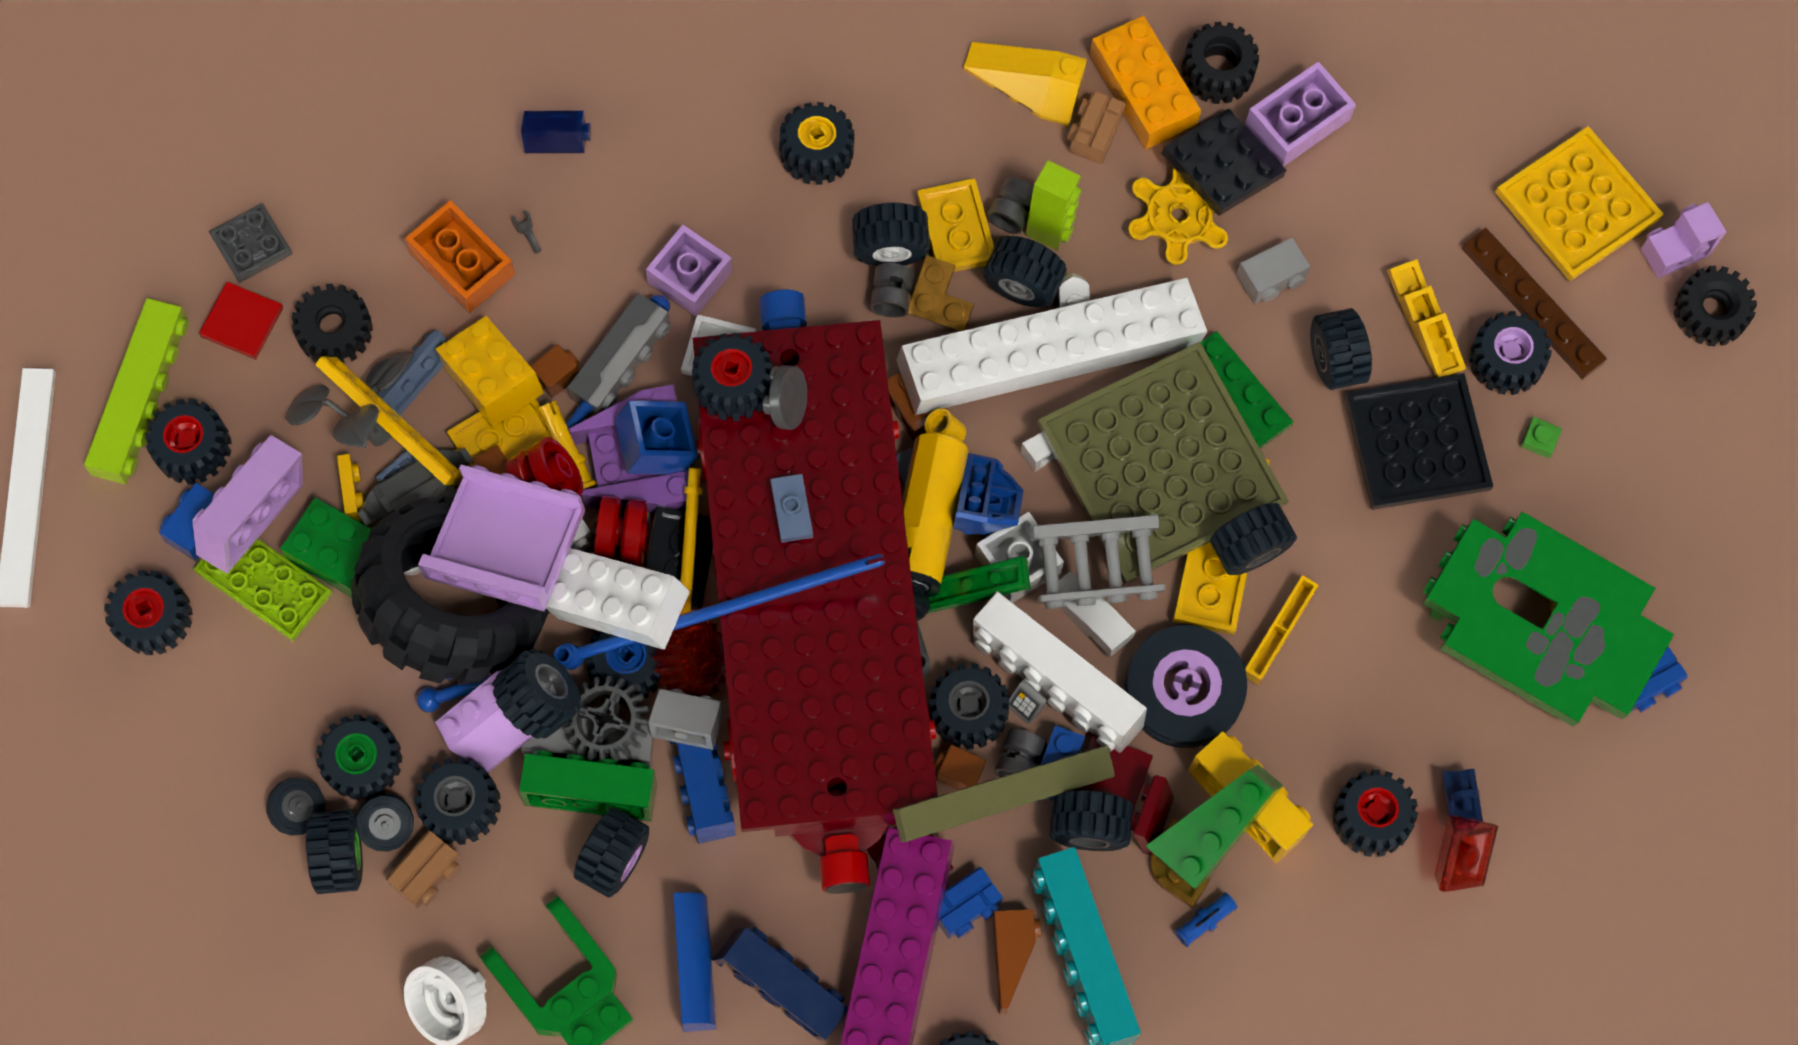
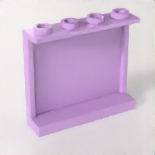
M461 464L459 469L463 479L430 555L422 554L418 564L424 578L545 612L566 556L585 513L581 497L568 489L559 491L551 489L538 481H532L531 483L521 481L509 473L499 475L489 472V470L479 465L469 467Z

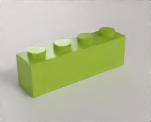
M1049 160L1046 162L1034 184L1026 236L1057 251L1062 242L1068 243L1075 229L1073 227L1077 218L1075 213L1079 207L1080 202L1078 200L1083 190L1079 188L1080 175Z

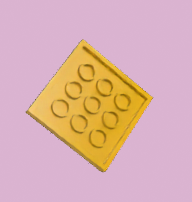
M1589 126L1498 186L1495 191L1498 197L1570 282L1657 223L1664 216L1663 212Z

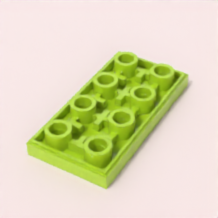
M259 539L253 543L228 574L204 559H201L193 569L200 577L292 642L297 639L333 594L325 585Z

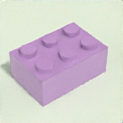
M1318 61L1251 107L1245 125L1284 167L1350 121L1356 104Z

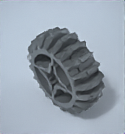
M606 676L603 686L600 678L594 677V688H591L586 682L581 684L585 691L582 695L578 693L581 697V704H579L581 708L568 721L572 722V724L565 726L563 730L567 734L575 733L569 738L568 742L571 745L580 743L576 750L578 754L582 755L589 749L587 759L594 761L599 753V760L601 761L604 758L608 759L610 753L612 760L619 762V751H622L626 757H630L632 755L628 748L630 744L637 749L641 747V744L635 740L637 735L644 738L647 737L648 733L640 729V725H649V719L640 717V715L649 712V707L646 705L638 706L645 697L642 694L633 696L637 689L633 684L624 690L626 684L624 679L619 678L614 686L613 677ZM611 694L610 699L606 698L605 703L601 707H587L595 698ZM621 697L629 705L631 723L625 722L619 717L620 705L618 703ZM609 712H612L609 716L620 725L605 723L604 727H601L604 723L593 714L608 716ZM583 716L588 717L594 722L592 733L594 738L592 742L589 741L583 731ZM613 731L626 732L617 742L602 745L603 740H607Z

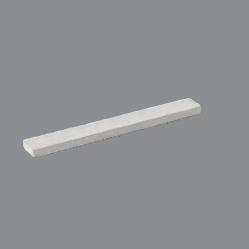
M22 368L0 561V607L30 608L56 378L54 369Z

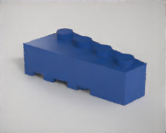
M670 741V744H677L679 755L673 756L676 774H683L685 781L684 786H679L683 805L690 804L692 816L686 817L690 836L696 835L698 844L736 836L733 813L730 807L727 787L724 784L720 757L717 752V743H715L714 749L711 750Z

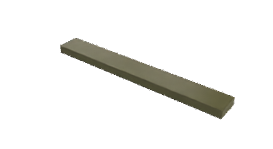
M1108 745L1100 746L893 809L900 841L908 842L1115 777Z

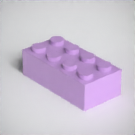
M272 435L264 443L260 442L257 444L246 464H241L236 468L232 475V480L225 488L220 487L214 494L212 503L205 510L201 509L194 517L192 524L196 555L228 574L303 486L302 453Z

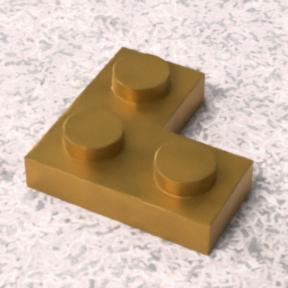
M926 255L910 302L909 314L959 331L966 330L974 303L946 294L956 265Z

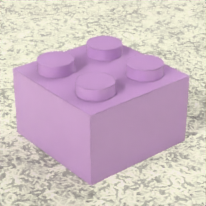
M682 225L646 268L647 282L696 317L732 273V258L685 225Z

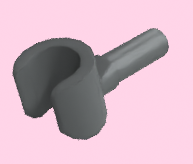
M524 210L525 222H517L515 216L512 219L516 231L525 235L536 254L541 251V248L533 235V224L530 214Z

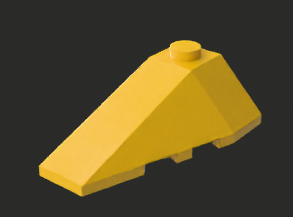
M972 42L964 70L990 87L1000 89L1009 95V99L1015 103H1022L1039 118L1069 126L1084 78L1087 59L1059 51Z

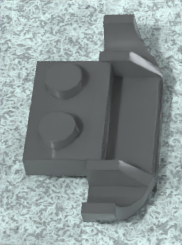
M466 448L438 450L459 471L461 464L468 466L473 461ZM417 460L381 483L376 484L367 495L358 514L365 525L369 526L383 519L394 510L398 512L407 503L423 498H428L430 503H438L443 496L455 497L457 492L453 486L444 485Z

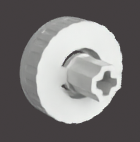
M439 956L414 969L406 979L404 1001L409 1017L418 1031L429 1041L437 1045H457L478 1032L485 1022L487 1013L484 995L487 992L485 988L486 980L479 972L469 970L460 961L451 957Z

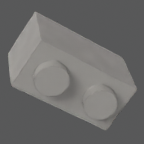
M1290 238L1241 262L1236 275L1252 302L1256 304L1262 300L1269 302L1275 299L1280 294V291L1288 287L1295 289L1301 286L1306 281L1310 265L1294 239Z
M659 689L648 721L651 737L713 750L724 717L721 701L706 695L697 697L685 694L677 689L669 691Z

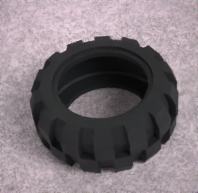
M443 496L438 503H430L428 498H423L407 503L398 512L394 510L371 529L368 540L362 545L354 569L355 574L351 582L352 605L355 613L359 615L357 620L361 630L370 644L375 645L379 643L383 647L384 658L400 670H403L405 666L411 667L421 672L420 679L440 684L445 678H456L458 685L480 683L487 679L489 672L493 675L496 671H502L524 651L533 649L549 611L545 609L544 612L495 598L500 609L484 615L465 616L443 611L423 600L411 588L404 576V572L419 567L418 564L422 554H431L454 497Z

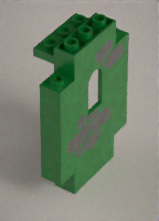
M1523 511L1516 519L1511 516L1501 532L1506 537L1475 519L1468 526L1462 524L1453 538L1454 541L1458 542L1453 552L1447 550L1438 564V567L1442 568L1438 578L1435 579L1431 576L1422 593L1427 595L1422 604L1432 609L1429 616L1439 622L1443 617L1455 622L1454 625L1449 622L1441 634L1440 639L1444 643L1440 650L1572 727L1580 722L1591 702L1620 719L1627 717L1674 636L1672 632L1641 615L1656 588ZM1499 579H1515L1557 604L1543 629L1496 602L1493 596V587Z

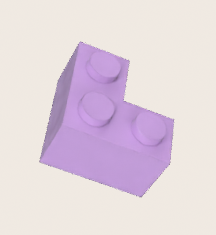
M1709 202L1697 206V204L1689 205L1680 212V218L1672 224V227L1665 230L1662 227L1657 228L1646 236L1647 240L1641 247V251L1658 279L1710 256L1725 235L1726 230Z

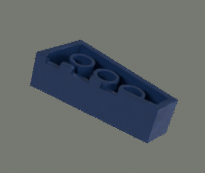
M753 926L751 930L748 927L736 929L712 961L720 967L724 963L734 968L733 974L737 980L752 988L757 986L760 989L758 993L761 998L777 1008L782 1006L785 1009L783 1013L816 1039L826 1040L848 1011V1007L843 1004L845 998L830 987L828 990H825L817 983L819 977L806 967L800 970L792 963L794 960L793 956L781 947L775 950L766 942L769 938L758 928Z

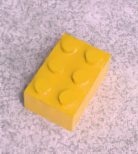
M484 316L435 349L444 370L492 427H495L544 394L536 372L487 316Z

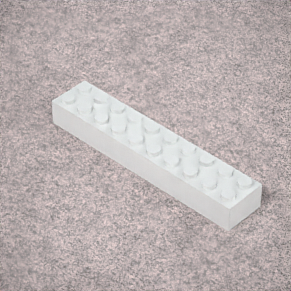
M1183 278L901 346L896 361L914 414L918 415L939 408L964 404L1181 351L1201 342L1207 333V329L1188 278Z

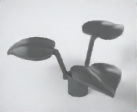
M403 352L383 358L369 371L365 380L366 384L376 394L378 390L387 389L400 377L415 355L413 352ZM324 385L313 386L302 392L291 404L285 417L289 424L301 425L314 418L322 406H329L344 417L338 422L332 433L333 438L341 444L366 448L367 440L369 439L374 446H381L392 437L376 422L379 415L377 406L372 404L364 405L350 415L331 400L325 399L330 390Z

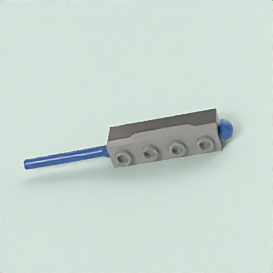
M638 293L567 387L570 399L579 404L566 422L568 429L581 423L586 415L591 412L596 415L615 405L618 399L616 395L622 387L626 388L631 384L636 374L634 372L640 363L644 364L650 358L655 342L658 339L662 340L667 335L671 327L668 313L670 303L665 296L654 295L648 299Z

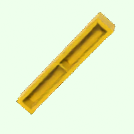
M1303 575L1301 576L1246 666L1247 679L1257 685L1260 684L1319 584Z

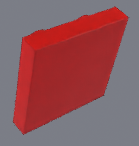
M226 282L199 334L201 338L256 360L283 310V305Z

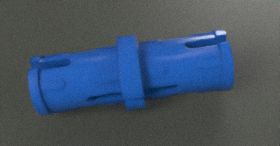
M1224 892L1222 896L1206 908L1200 907L1196 910V915L1174 932L1180 942L1185 947H1188L1190 943L1206 931L1212 932L1216 929V924L1238 907L1233 898ZM1217 912V913H1215L1213 916H1211L1210 918H1208V919H1207L1204 923H1202L1200 926L1195 927V926H1197L1199 923H1201L1202 921H1204V920H1205L1208 916H1210L1212 913Z

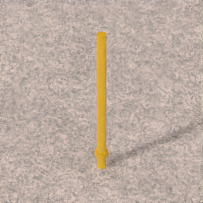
M689 468L687 487H684V494H687L680 582L690 592L680 615L691 612L699 495L703 494V488H700L701 469ZM689 626L676 630L673 675L686 676Z

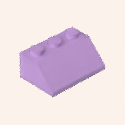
M496 671L435 722L448 748L461 758H465L468 763L470 760L477 762L480 768L483 767L488 773L533 738L531 735L523 734L520 729H516L505 718L502 710L496 703L497 699L493 694L495 689L493 681L501 671Z

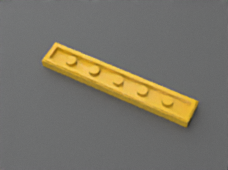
M328 356L320 357L315 365L360 407L368 404L377 406L379 415L376 422L444 485H460L463 479L461 472L340 359Z

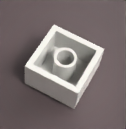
M1030 512L1019 517L1017 526L996 531L976 545L975 556L982 566L1020 556L1027 558L1031 589L1003 595L1012 603L1046 583L1043 547L1039 546V541L1030 542L1029 529L1033 526H1038ZM1056 551L1058 574H1060L1064 561Z

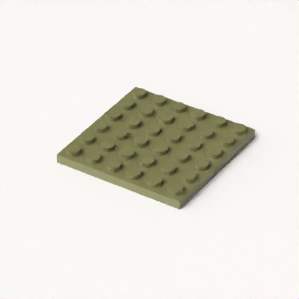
M1200 342L1056 410L1037 421L1041 432L1090 521L1158 515L1159 528L1151 531V536L1148 537L1152 571L1210 543L1213 534L1221 526L1238 515L1263 504L1278 503L1282 507L1289 502ZM1132 533L1120 534V539L1117 540L1121 579L1124 585L1140 577L1136 538H1132ZM1101 540V542H1102V544H1103V546H1104V548H1105V541H1102V540Z

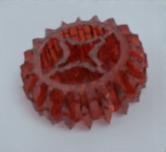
M709 620L674 630L665 650L654 647L657 650V655L651 659L657 661L658 665L654 672L661 674L659 683L666 685V690L677 689L685 694L697 697L703 695L711 696V694L720 691L719 685L726 682L723 675L726 671L722 633L716 632L717 624L709 623Z

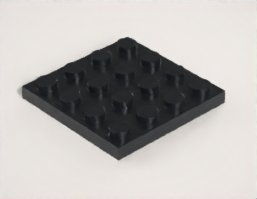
M1465 373L1346 392L1344 397L1372 510L1492 490L1493 482Z

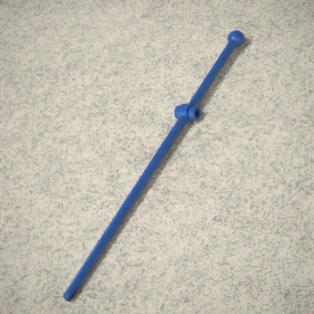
M875 554L679 615L673 631L884 565L885 561L869 564V562L884 556L882 554ZM612 636L580 647L565 643L557 647L554 655L551 656L556 658L561 665L563 664L566 669L574 670L583 664L584 658L636 643V641ZM487 679L480 683L455 685L439 691L433 688H424L417 696V704L423 712H434L439 709L441 703L470 694Z

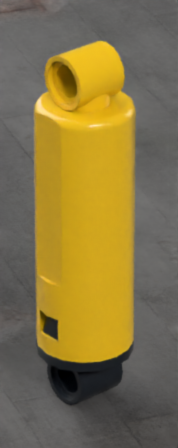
M944 408L935 409L927 416L925 421L927 433L921 434L915 439L902 498L917 621L927 615L930 609L929 597L936 596L940 592L969 448L963 442L966 436L965 425Z

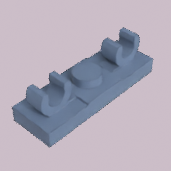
M434 330L431 334H425L424 338L426 340L420 347L415 346L413 348L415 356H413L400 377L390 387L377 393L399 415L404 412L443 367L435 349L448 340L437 330Z

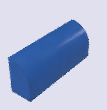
M673 893L682 1027L684 1032L715 1030L717 1027L708 899L706 895L700 893Z

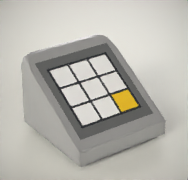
M1022 680L1009 699V708L1027 724H1031L1044 710L1047 701L1030 684Z

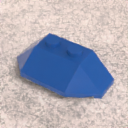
M968 453L953 529L960 530L965 534L985 535L1018 525L1024 490L1003 469V465L998 459Z

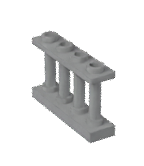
M1158 515L1033 526L1029 529L1030 542L1039 541V546L1043 547L1047 595L1037 597V604H1045L1046 609L1065 607L1064 602L1077 601V606L1095 605V599L1108 598V603L1126 602L1127 596L1139 595L1140 601L1158 599V593L1164 592L1166 588L1165 584L1153 585L1148 539L1151 536V531L1159 528ZM1132 533V538H1136L1141 586L1122 588L1117 540L1120 539V534ZM1101 536V540L1105 541L1110 589L1091 590L1086 542H1089V537ZM1070 539V543L1074 544L1079 592L1060 593L1055 545H1058V540Z

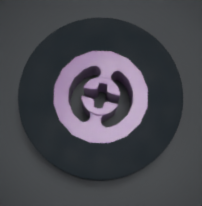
M1178 625L1154 633L1139 646L1129 665L1125 681V691L1147 708L1144 727L1142 728L1146 734L1165 745L1178 748H1195L1209 744L1222 731L1226 733L1234 725L1245 703L1247 676L1239 654L1222 636L1203 627ZM1183 668V670L1176 673L1170 689L1173 700L1166 693L1164 678L1172 670ZM1200 674L1207 684V696L1198 704L1188 705V703L1196 699L1202 683ZM1184 682L1190 683L1188 691L1182 690Z

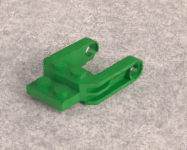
M556 895L544 906L554 916L563 932L592 969L583 972L547 1000L544 1007H539L492 945L478 956L539 1035L562 1036L568 1045H604L634 1020L614 995L617 979L615 967L561 898Z

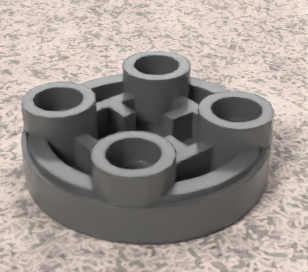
M774 366L770 372L771 386L769 395H766L763 399V411L765 414L771 415L774 424L779 429L794 430L802 422L806 410L807 385L805 376L798 366Z

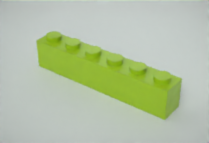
M146 298L84 463L91 476L126 485L129 476L135 474L138 465L136 457L139 449L143 448L147 442L145 440V433H148V423L150 419H155L154 414L158 411L159 405L157 400L160 392H164L168 385L169 376L167 373L170 365L175 364L178 358L179 347L177 346L181 336L184 337L188 331L189 320L182 307Z

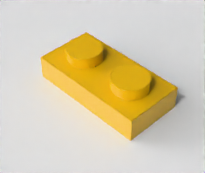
M350 454L338 455L345 515L358 522H362L358 512L364 503L363 492L358 493L356 483L362 481L359 463L354 464Z

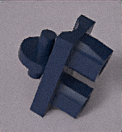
M1475 769L1442 772L1441 776L1450 830L1482 827L1484 823Z

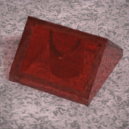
M1452 815L1448 816L1434 874L1440 891L1449 892L1484 886L1498 830L1497 825Z

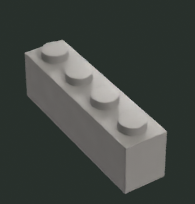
M583 716V731L589 741L592 742L594 734H592L594 722ZM598 716V719L604 723L601 727H604L605 723L620 725L611 716ZM572 722L565 723L548 738H531L522 746L521 751L524 758L525 753L534 754L536 750L551 752L553 757L566 758L568 754L580 755L576 752L580 743L571 745L568 742L569 738L575 733L567 734L563 730L565 726L571 725ZM640 725V729L648 733L646 738L639 735L635 738L641 744V747L637 749L630 744L628 746L632 754L630 757H626L622 751H619L620 761L617 762V765L630 766V763L637 762L647 764L649 769H651L654 738L651 737L649 725ZM613 731L607 740H603L602 745L617 742L626 732ZM589 749L584 754L580 755L585 757V761H591L587 759ZM599 753L597 757L594 759V761L591 762H598Z

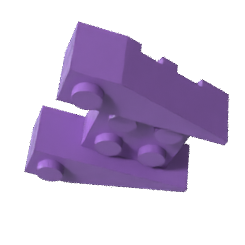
M674 385L642 390L569 428L575 445L590 442L598 487L583 490L582 499L584 507L599 509L602 496L606 495L619 497L623 510L626 509L627 503L633 498L647 500L648 513H655L657 506L685 512L687 494H684V487H687L688 471L661 476L659 474H627L615 418L629 400L677 402Z

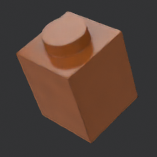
M558 344L530 366L536 372L542 389L551 399L570 385L579 373V361L569 349L564 351Z
M951 745L947 753L941 751L934 769L939 770L937 781L957 790L978 783L984 770L986 760Z

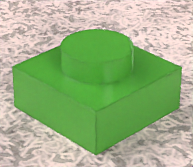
M1533 417L1521 447L1550 458L1562 428Z

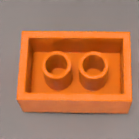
M451 200L405 237L409 253L469 313L475 310L515 275L512 260Z

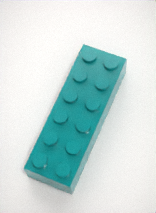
M1072 847L1038 858L1033 870V876H1031V883L1036 895H1042L1044 906L1041 907L1045 923L1047 925L1052 924L1055 936L1052 937V943L1057 956L1063 955L1066 966L1062 968L1064 978L1068 987L1073 986L1075 989L1076 998L1073 999L1079 1018H1085L1087 1029L1084 1030L1088 1045L1134 1044L1141 1031L1076 848Z

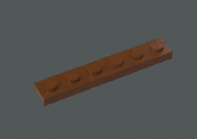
M1486 227L1464 243L1461 249L1521 314H1528V320L1537 319L1540 322L1538 325L1540 329L1545 327L1548 332L1545 338L1551 339V347L1582 380L1607 360L1605 355Z

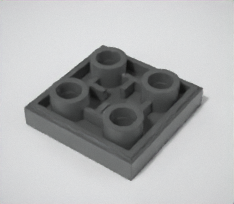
M263 203L209 231L213 241L239 283L293 255Z

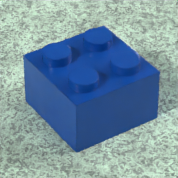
M629 400L615 418L627 474H672L687 471L698 457L686 402Z

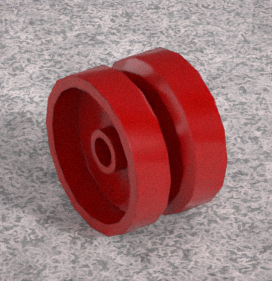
M550 437L542 438L531 445L528 451H521L506 463V473L516 476L521 481L529 483L538 481L551 489L559 491L568 489L574 491L580 497L583 493V481L576 463L567 450L558 441Z
M602 496L596 528L595 555L615 560L618 547H621L620 561L637 564L640 567L648 531L647 500L631 498L626 505L625 515L622 517V502L620 498Z

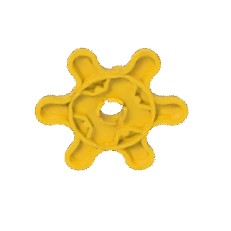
M1173 168V179L1166 186H1157L1147 178H1139L1133 183V194L1147 205L1148 211L1144 217L1131 221L1128 231L1130 236L1138 241L1151 236L1164 240L1167 245L1165 252L1167 261L1172 265H1180L1187 259V249L1190 243L1200 241L1213 249H1220L1227 244L1228 234L1214 223L1212 217L1214 211L1179 172ZM1181 209L1186 212L1188 217L1178 222L1172 216V211Z

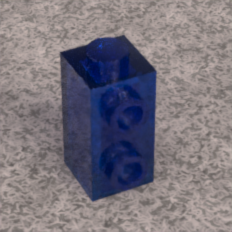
M524 111L521 135L525 153H584L586 141H591V124L586 123L584 111Z

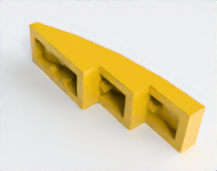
M1418 259L1387 270L1409 326L1435 377L1449 376L1465 370L1466 366L1446 312L1441 313L1432 286H1427Z

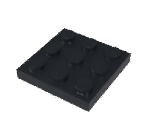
M1230 109L1225 110L1167 144L1161 152L1218 216L1283 178L1287 171Z

